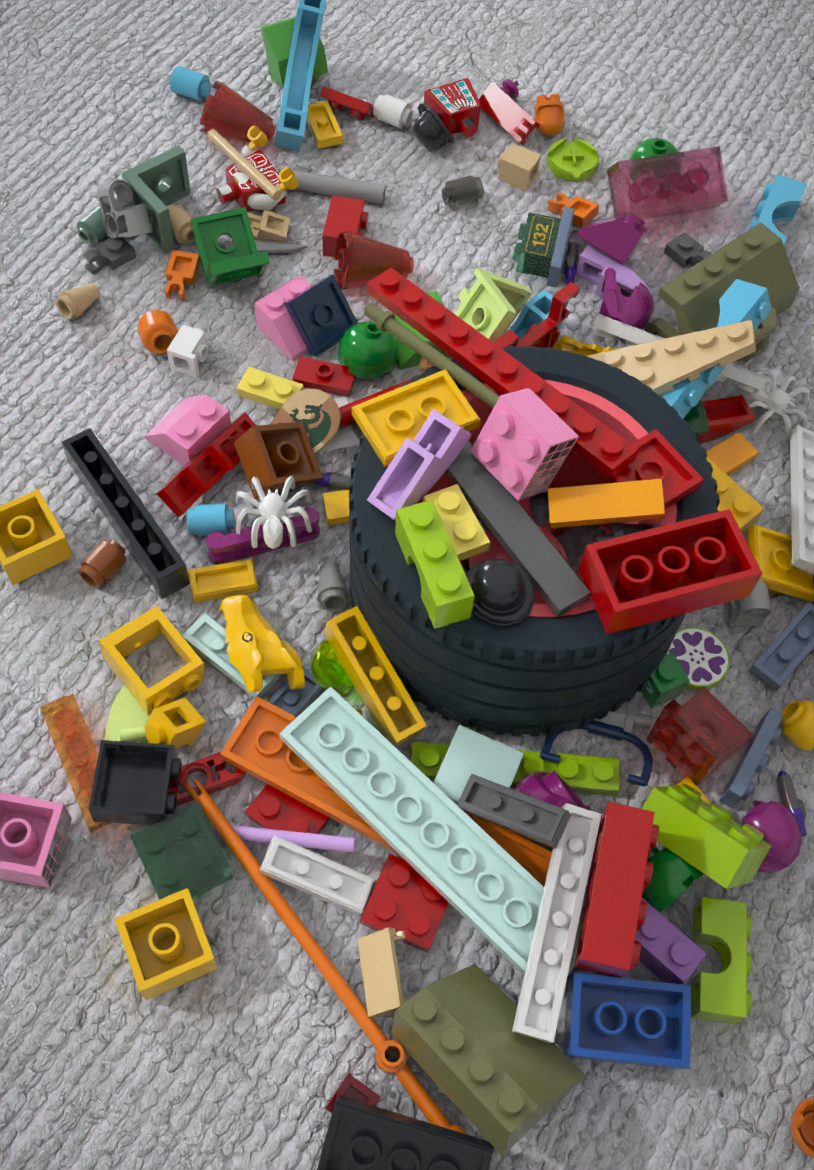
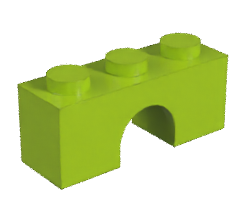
M433 499L397 509L395 535L407 564L415 563L421 582V598L434 629L471 618L475 595Z
M701 897L693 906V942L709 945L716 950L721 959V971L717 974L700 972L692 979L691 1018L736 1025L746 1019L747 1015L751 1012L752 995L750 991H747V976L751 973L752 956L751 953L747 952V938L751 935L752 919L751 916L747 915V903Z

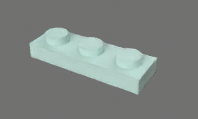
M204 613L182 637L196 653L249 693L241 673L229 662V654H227L229 644H225V629ZM280 674L262 675V690L260 692H250L249 694L254 698L256 696L261 698L280 678Z

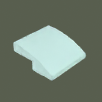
M459 725L434 780V784L456 805L471 774L510 788L524 753Z

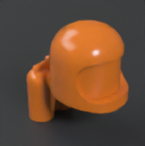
M551 94L548 98L547 95L537 96L535 120L540 124L537 131L543 136L551 137L558 135L564 128V104L560 101V94Z

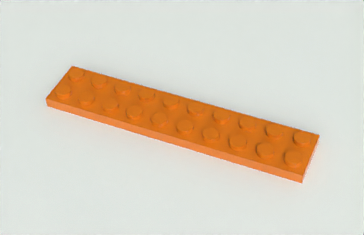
M256 696L222 749L220 758L398 854L280 739V732L297 717ZM466 813L543 887L545 886L552 852L511 830Z

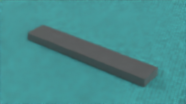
M468 441L445 471L447 477L454 485L458 484L469 505L509 556L528 573L535 589L557 617L588 600L591 594L588 588L513 495L470 452L473 446Z

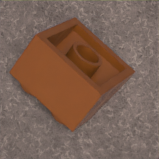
M303 422L252 426L234 442L254 499L260 498L257 491L252 489L253 477H257L260 481L265 496L268 494V490L271 493H275L276 489L281 496L285 481L289 476L294 477L296 486L295 489L290 488L289 492L323 478Z

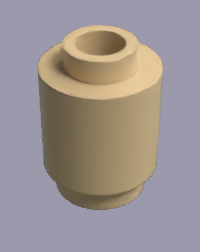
M168 205L173 237L183 245L194 242L195 238L190 224V219L193 217L181 206Z

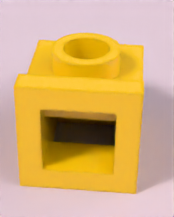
M182 698L153 709L144 728L149 743L174 745L176 749L185 744L188 747L194 745L206 721L186 698ZM182 717L187 723L182 724L179 720Z

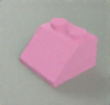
M301 275L254 303L256 326L292 361L309 351L284 305L286 301L311 287Z
M207 395L188 397L146 434L145 438L185 466L231 424L230 413L227 408Z

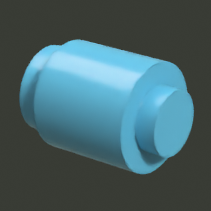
M227 503L196 505L195 509H188L187 525L189 533L197 534L198 537H205L213 532H220L223 535L229 534L230 528H235L234 510L228 509Z

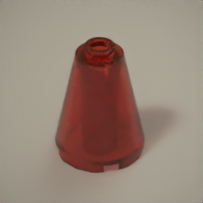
M216 81L212 88L217 89L215 95H208L202 112L200 124L204 127L200 129V132L207 135L211 129H215L223 138L251 142L247 133L249 128L255 125L266 134L267 140L271 141L276 130V126L272 125L273 118L223 82Z
M343 231V233L338 235L334 260H338L339 269H334V276L341 289L346 290L366 286L367 282L391 267L405 278L413 271L414 260L407 250L349 231Z

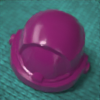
M754 800L752 803L754 805L753 808L743 817L741 824L742 826L744 824L751 825L764 834L763 840L772 845L757 872L773 873L781 871L792 864L799 855L802 845L799 825L793 813L778 802L769 801L766 803Z

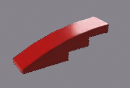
M246 412L236 418L156 493L177 517L184 514L225 473L233 469L240 461L234 442L252 426H257Z

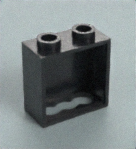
M101 740L89 804V811L93 821L167 827L169 814H175L177 793L172 792L173 781L180 780L182 759L176 758L174 745Z

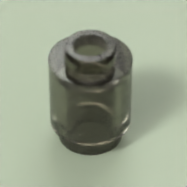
M473 176L447 181L442 189L443 201L451 209L477 203L478 199L483 198L484 195L483 184L480 178Z

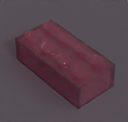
M720 146L618 161L607 169L614 217L634 214L643 220L713 209L728 201Z

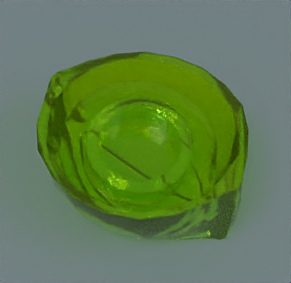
M323 640L311 652L310 668L316 682L325 690L332 687L343 697L354 685L329 641Z

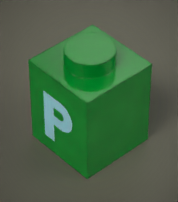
M673 652L664 656L657 668L648 676L649 679L641 692L650 708L680 696L690 680Z

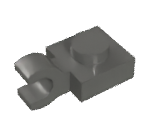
M685 232L667 243L664 250L666 255L682 267L688 264L694 266L712 254L709 251H704V246Z
M123 237L108 238L95 245L96 250L90 249L83 254V257L89 262L85 265V268L91 274L99 272L107 265L114 270L136 258L135 249Z

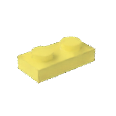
M248 367L236 389L237 396L280 409L289 397L303 390V384Z
M458 484L424 496L423 502L433 499L459 561L489 550L490 541Z

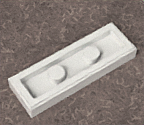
M278 836L272 838L259 869V872L357 915L363 913L375 880Z

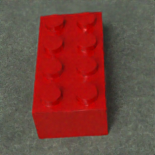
M730 509L586 545L579 566V571L586 587L591 592L590 597L606 634L749 597L763 574Z
M612 802L607 803L601 816L574 968L606 976L623 977L632 970L633 966H637L641 942L635 941V934L639 929V925H644L647 911V902L641 901V896L645 891V887L650 886L653 873V863L647 862V858L651 853V849L656 847L659 834V825L653 824L655 812Z

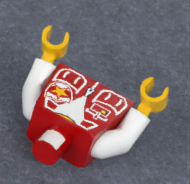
M254 125L249 128L247 133L251 142L249 145L246 144L241 154L273 183L282 194L278 200H273L233 162L225 170L227 185L217 188V195L222 204L236 200L241 208L246 207L247 212L272 210L276 205L286 203L287 189L294 190L298 187V180L290 168L286 167L278 174L261 150L256 151L257 147H263L267 144V136Z

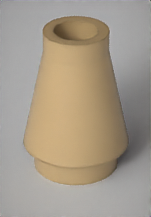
M89 283L82 287L61 292L60 296L56 299V306L65 318H78L94 301L101 297V294L94 283Z

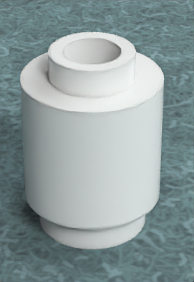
M387 94L385 96H378L373 107V115L377 116L378 120L402 129L405 125L408 126L410 124L413 110H411L410 103Z

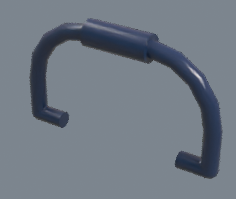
M591 720L587 726L577 725L575 729L588 730L587 732L618 741L623 739L634 744L644 757V767L641 777L628 774L627 782L643 787L648 785L653 768V756L648 746L640 738L624 731L622 727ZM565 729L558 730L556 734L546 737L540 753L541 759L559 764L561 755L550 753L557 736L565 732Z

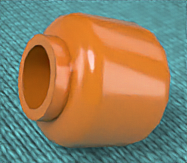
M151 310L145 313L137 324L138 334L144 347L155 354L167 353L169 345L178 333L172 316L162 310Z

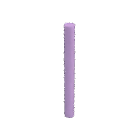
M231 825L242 841L270 844L272 838L278 836L304 848L355 853L357 850V838ZM215 829V838L223 839Z

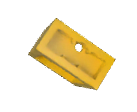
M158 606L99 640L102 657L147 715L152 713L153 709L173 702L174 698L183 692L193 691L205 679L204 662ZM163 635L187 665L152 687L147 688L124 657L158 636Z

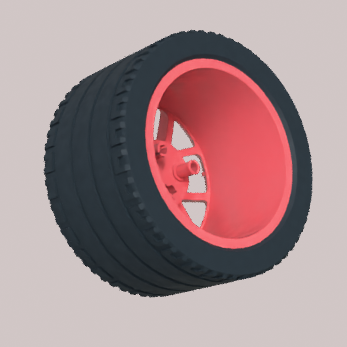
M532 346L501 348L630 444L657 429L704 479L701 488L665 509V519L619 523L668 525L719 512L717 507L720 503V498L716 493L718 488L717 481L712 478V465L706 460L707 454L700 447L698 437L695 433L691 432L689 424L682 420L678 415V411L670 406L662 396L656 394L652 388L643 384L637 378L623 372L621 369L582 354ZM451 359V361H453L455 364L460 366L462 369L471 374L477 380H479L484 385L493 390L495 393L500 395L498 392H496L494 389H492L490 386L484 383L481 379H479L477 376H475L473 373H471L469 370L463 367L455 359ZM432 366L426 369V371L421 375H416L413 378H411V381L409 383H405L400 387H403L412 382H415L417 380L440 372L441 370L438 369L436 366ZM454 380L481 420L480 427L470 431L472 436L468 441L473 446L493 408ZM362 433L360 446L355 450L349 480L352 608L358 606L414 702H421L427 706L428 711L441 714V718L447 721L452 719L466 728L467 726L475 727L476 731H493L495 735L502 736L503 733H510L515 737H520V734H530L533 737L539 736L540 733L556 734V731L562 729L571 731L577 725L587 726L591 720L596 718L600 720L606 717L609 711L615 712L618 710L621 704L626 701L629 702L634 698L637 691L640 692L645 687L649 679L648 676L657 668L667 654L686 613L606 634L591 597L557 617L534 587L535 602L531 613L519 624L508 627L491 625L478 618L472 611L471 618L434 629L421 598V582L415 563L407 564L395 535L396 520L367 501L388 466L384 467L364 433ZM571 449L549 487L544 492L548 493L550 488L607 484L609 482L598 472L595 466ZM444 473L425 495L453 486L454 484ZM424 496L416 504L423 502ZM529 497L517 501L533 520ZM550 522L542 527L538 526L568 564L566 552L557 537L573 526L551 528ZM611 523L598 524L603 530L602 535H610ZM489 529L484 531L490 541L489 550L460 561L469 565V570L479 562L495 558L515 563ZM576 571V575L585 585L580 571Z

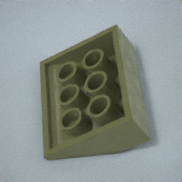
M473 964L424 987L396 1009L391 1035L503 1156L580 1084L586 1075L554 1043H547L513 1033L512 1029L517 1006L476 964Z

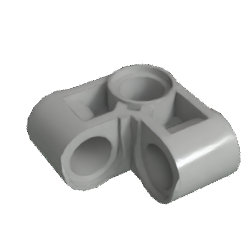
M116 180L102 184L98 188L97 199L103 216L104 228L110 238L132 237L153 232L146 203L135 204L133 190L128 182ZM113 190L116 192L117 200L113 195Z
M761 580L757 582L749 597L724 603V619L727 626H762L764 620L771 614L768 585Z

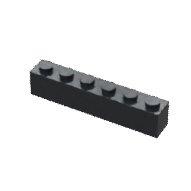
M88 428L62 441L69 465L159 597L164 599L189 585L190 581L185 562L92 430Z

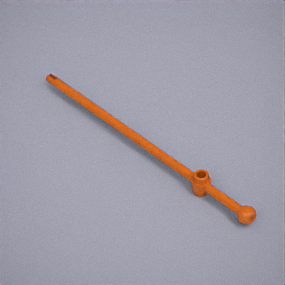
M192 779L201 795H197L189 783H187L188 792L376 1048V1063L379 1069L387 1074H395L431 1124L467 1134L463 1127L457 1124L451 1125L406 1064L408 1058L407 1051L397 1040H389L373 1017H368L367 1009L270 877L259 872L261 865L198 780ZM389 1051L395 1052L398 1056V1061L394 1063L387 1061L385 1053Z

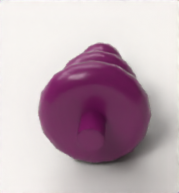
M503 80V87L500 88L508 96L515 99L519 95L518 81Z

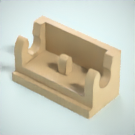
M388 927L357 939L368 1017L394 1018L396 1009L407 1002L406 999H403L395 950V943L405 939L404 931L396 932L395 928Z

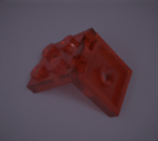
M704 687L682 706L675 699L664 706L646 740L650 744L653 742L660 751L666 753L667 757L665 759L674 769L678 767L698 787L748 743L754 735ZM703 727L708 728L712 732L713 737Z

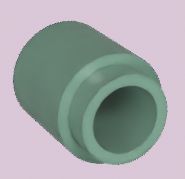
M100 206L93 208L77 222L78 236L87 244L97 245L108 236L104 228Z

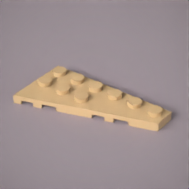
M752 320L587 356L621 369L623 372L637 378L640 382L652 388L660 396L673 390V385L687 378L689 381H693L701 377L700 372L713 366L723 367L756 352V343Z

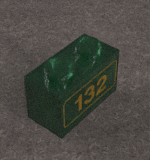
M528 213L526 224H520L518 240H522V243L516 242L513 259L518 260L516 272L548 278L560 227V218Z

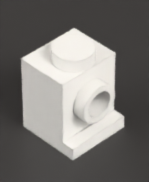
M186 325L181 326L167 349L170 369L195 378L198 377V365L200 362L205 361L208 354V346L206 345L208 335L203 330Z

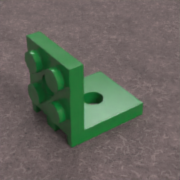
M246 207L190 219L208 288H213L214 285L226 282H239L243 278L256 275L257 277L263 276L270 261L267 251H257ZM221 235H228L233 240V247L227 250L222 249L218 245L217 239Z

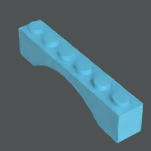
M298 0L274 145L300 151L304 137L311 82L326 0Z
M736 279L719 299L720 315L717 327L752 320L755 330L769 316L771 311L768 289ZM713 366L700 372L701 377L693 381H689L688 378L673 385V390L660 396L678 411V415L683 420L692 407L699 403L701 396L709 386L716 382L725 366Z

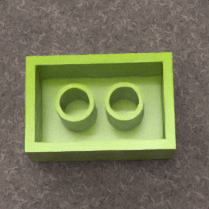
M669 784V786L653 787L642 809L655 812L653 824L659 825L657 842L726 889L751 883L772 846L763 840L764 834L748 824L741 826L731 819L732 813L718 804L713 803L711 806L700 799L702 794L689 785L675 786Z

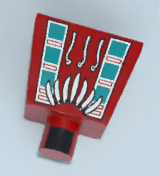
M468 78L424 91L423 104H427L437 114L451 135L462 132L465 137H472L476 134L481 106Z

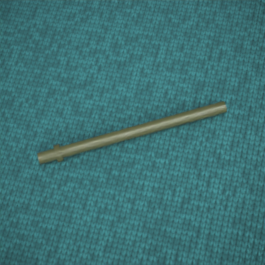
M369 303L366 306L364 314L376 322V327L382 332L388 331L441 371L446 369L453 380L494 408L500 395L396 321L395 315L390 311L384 312L373 303Z

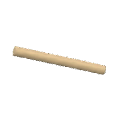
M211 129L208 132L207 137L273 200H278L281 197L282 192L215 129Z

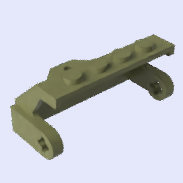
M760 222L660 288L659 297L675 310L679 332L661 318H656L648 323L644 331L662 338H670L716 328L720 315L719 299L732 283L739 279L767 288L771 303L769 316L754 330L756 352L736 360L750 361L767 349L769 335L775 332L777 327V315L792 305L800 288L782 239Z

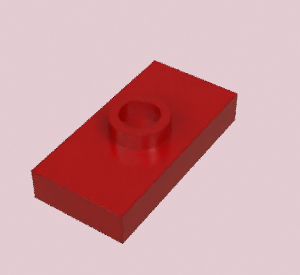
M300 356L292 381L303 384L304 388L318 389L323 392L350 397L356 376L348 372V366Z

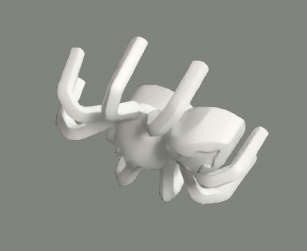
M765 371L762 375L771 378V392L764 385L763 390L755 388L754 393L740 389L735 396L742 395L750 408L754 406L761 408L763 415L751 429L752 433H757L768 418L778 419L781 417L786 425L783 439L788 440L792 424L786 414H798L801 417L800 426L806 428L808 421L807 415L802 410L794 409L795 399L792 397L803 392L804 395L801 403L807 404L810 390L805 387H798L793 390L796 382L795 376L786 377L780 389H776V375L773 372ZM787 387L789 390H793L788 394L785 392Z
M289 476L286 479L281 496L277 489L275 493H271L268 490V494L265 496L260 481L257 477H253L252 489L257 491L261 502H258L246 492L238 491L236 493L237 504H240L242 498L258 508H244L240 512L236 521L237 534L241 533L242 519L247 513L261 515V517L254 521L252 526L251 545L253 548L257 547V533L262 522H264V541L268 547L275 549L281 545L283 540L282 524L284 522L289 532L291 547H295L297 544L292 520L287 517V514L299 512L304 518L308 533L312 531L309 515L302 507L298 506L288 509L302 496H305L306 501L311 503L310 492L308 490H301L290 500L285 501L289 489L296 488L293 476Z

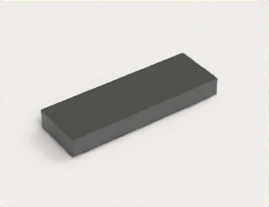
M471 774L457 803V806L466 813L555 849L571 817L568 810Z

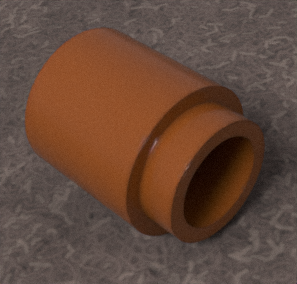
M101 540L81 562V569L78 571V574L86 583L98 589L102 584L106 585L127 562L124 555L126 553L125 549L114 540L109 542Z

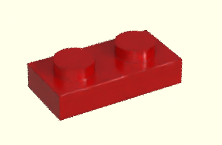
M323 86L320 97L328 100L330 107L341 110L342 106L350 108L349 114L364 119L365 114L374 117V105Z

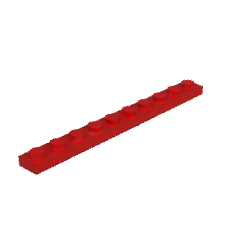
M392 267L366 283L367 293L500 395L530 388L579 436L572 450L612 479L637 459V448Z

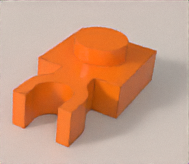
M558 192L556 194V201L548 200V210L561 213V218L564 206L574 208L572 223L581 227L589 223L599 212V204L578 196L571 200L565 194Z
M172 250L165 272L167 280L170 281L167 283L164 291L167 298L171 299L172 292L179 290L180 300L185 301L187 294L185 289L186 283L195 284L201 260L199 254Z

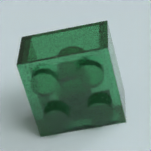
M199 802L130 836L159 900L188 888L192 899L233 879L230 865Z

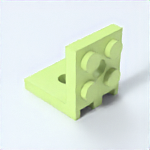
M476 268L474 274L478 279L471 290L467 288L462 289L458 295L461 304L454 314L490 341L495 342L509 328L532 295V292L528 286Z

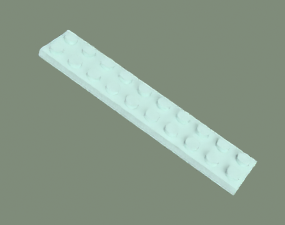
M329 687L280 732V739L525 975L544 887L332 687ZM580 920L577 928L568 973L574 968L578 942L582 922Z

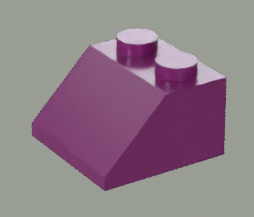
M631 214L630 216L623 215L587 225L581 228L576 235L625 264L632 257L648 229L643 226L645 224L644 220Z

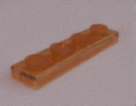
M69 694L40 706L90 833L111 824L107 822H94L89 811L98 752L74 694Z

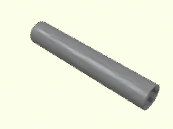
M280 167V168H279V171H278V174H279V173L281 172V170L284 169V168H281V167ZM291 169L298 180V187L294 190L361 199L378 204L384 203L386 185Z

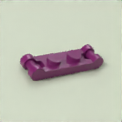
M309 507L304 509L310 518L312 527L310 533L307 531L301 514L289 518L294 526L297 544L314 540L319 536V512L315 508ZM285 522L282 524L283 540L281 545L275 549L266 545L263 525L259 526L256 548H253L251 545L252 527L242 528L240 534L234 532L223 535L220 532H213L206 538L209 559L213 564L218 565L291 546L287 525Z

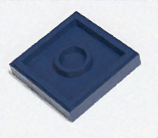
M334 274L328 275L284 303L311 355L318 354L343 338L344 333L351 326L358 323Z

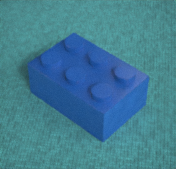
M572 973L567 976L563 1053L569 1058L674 1070L690 1069L691 985Z

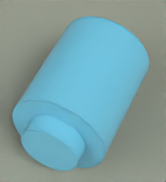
M177 66L173 70L170 79V89L174 93L200 102L211 94L212 84L209 77L199 72Z

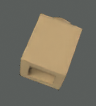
M513 143L507 152L503 151L498 159L497 167L500 168L498 179L527 191L538 176L541 155Z

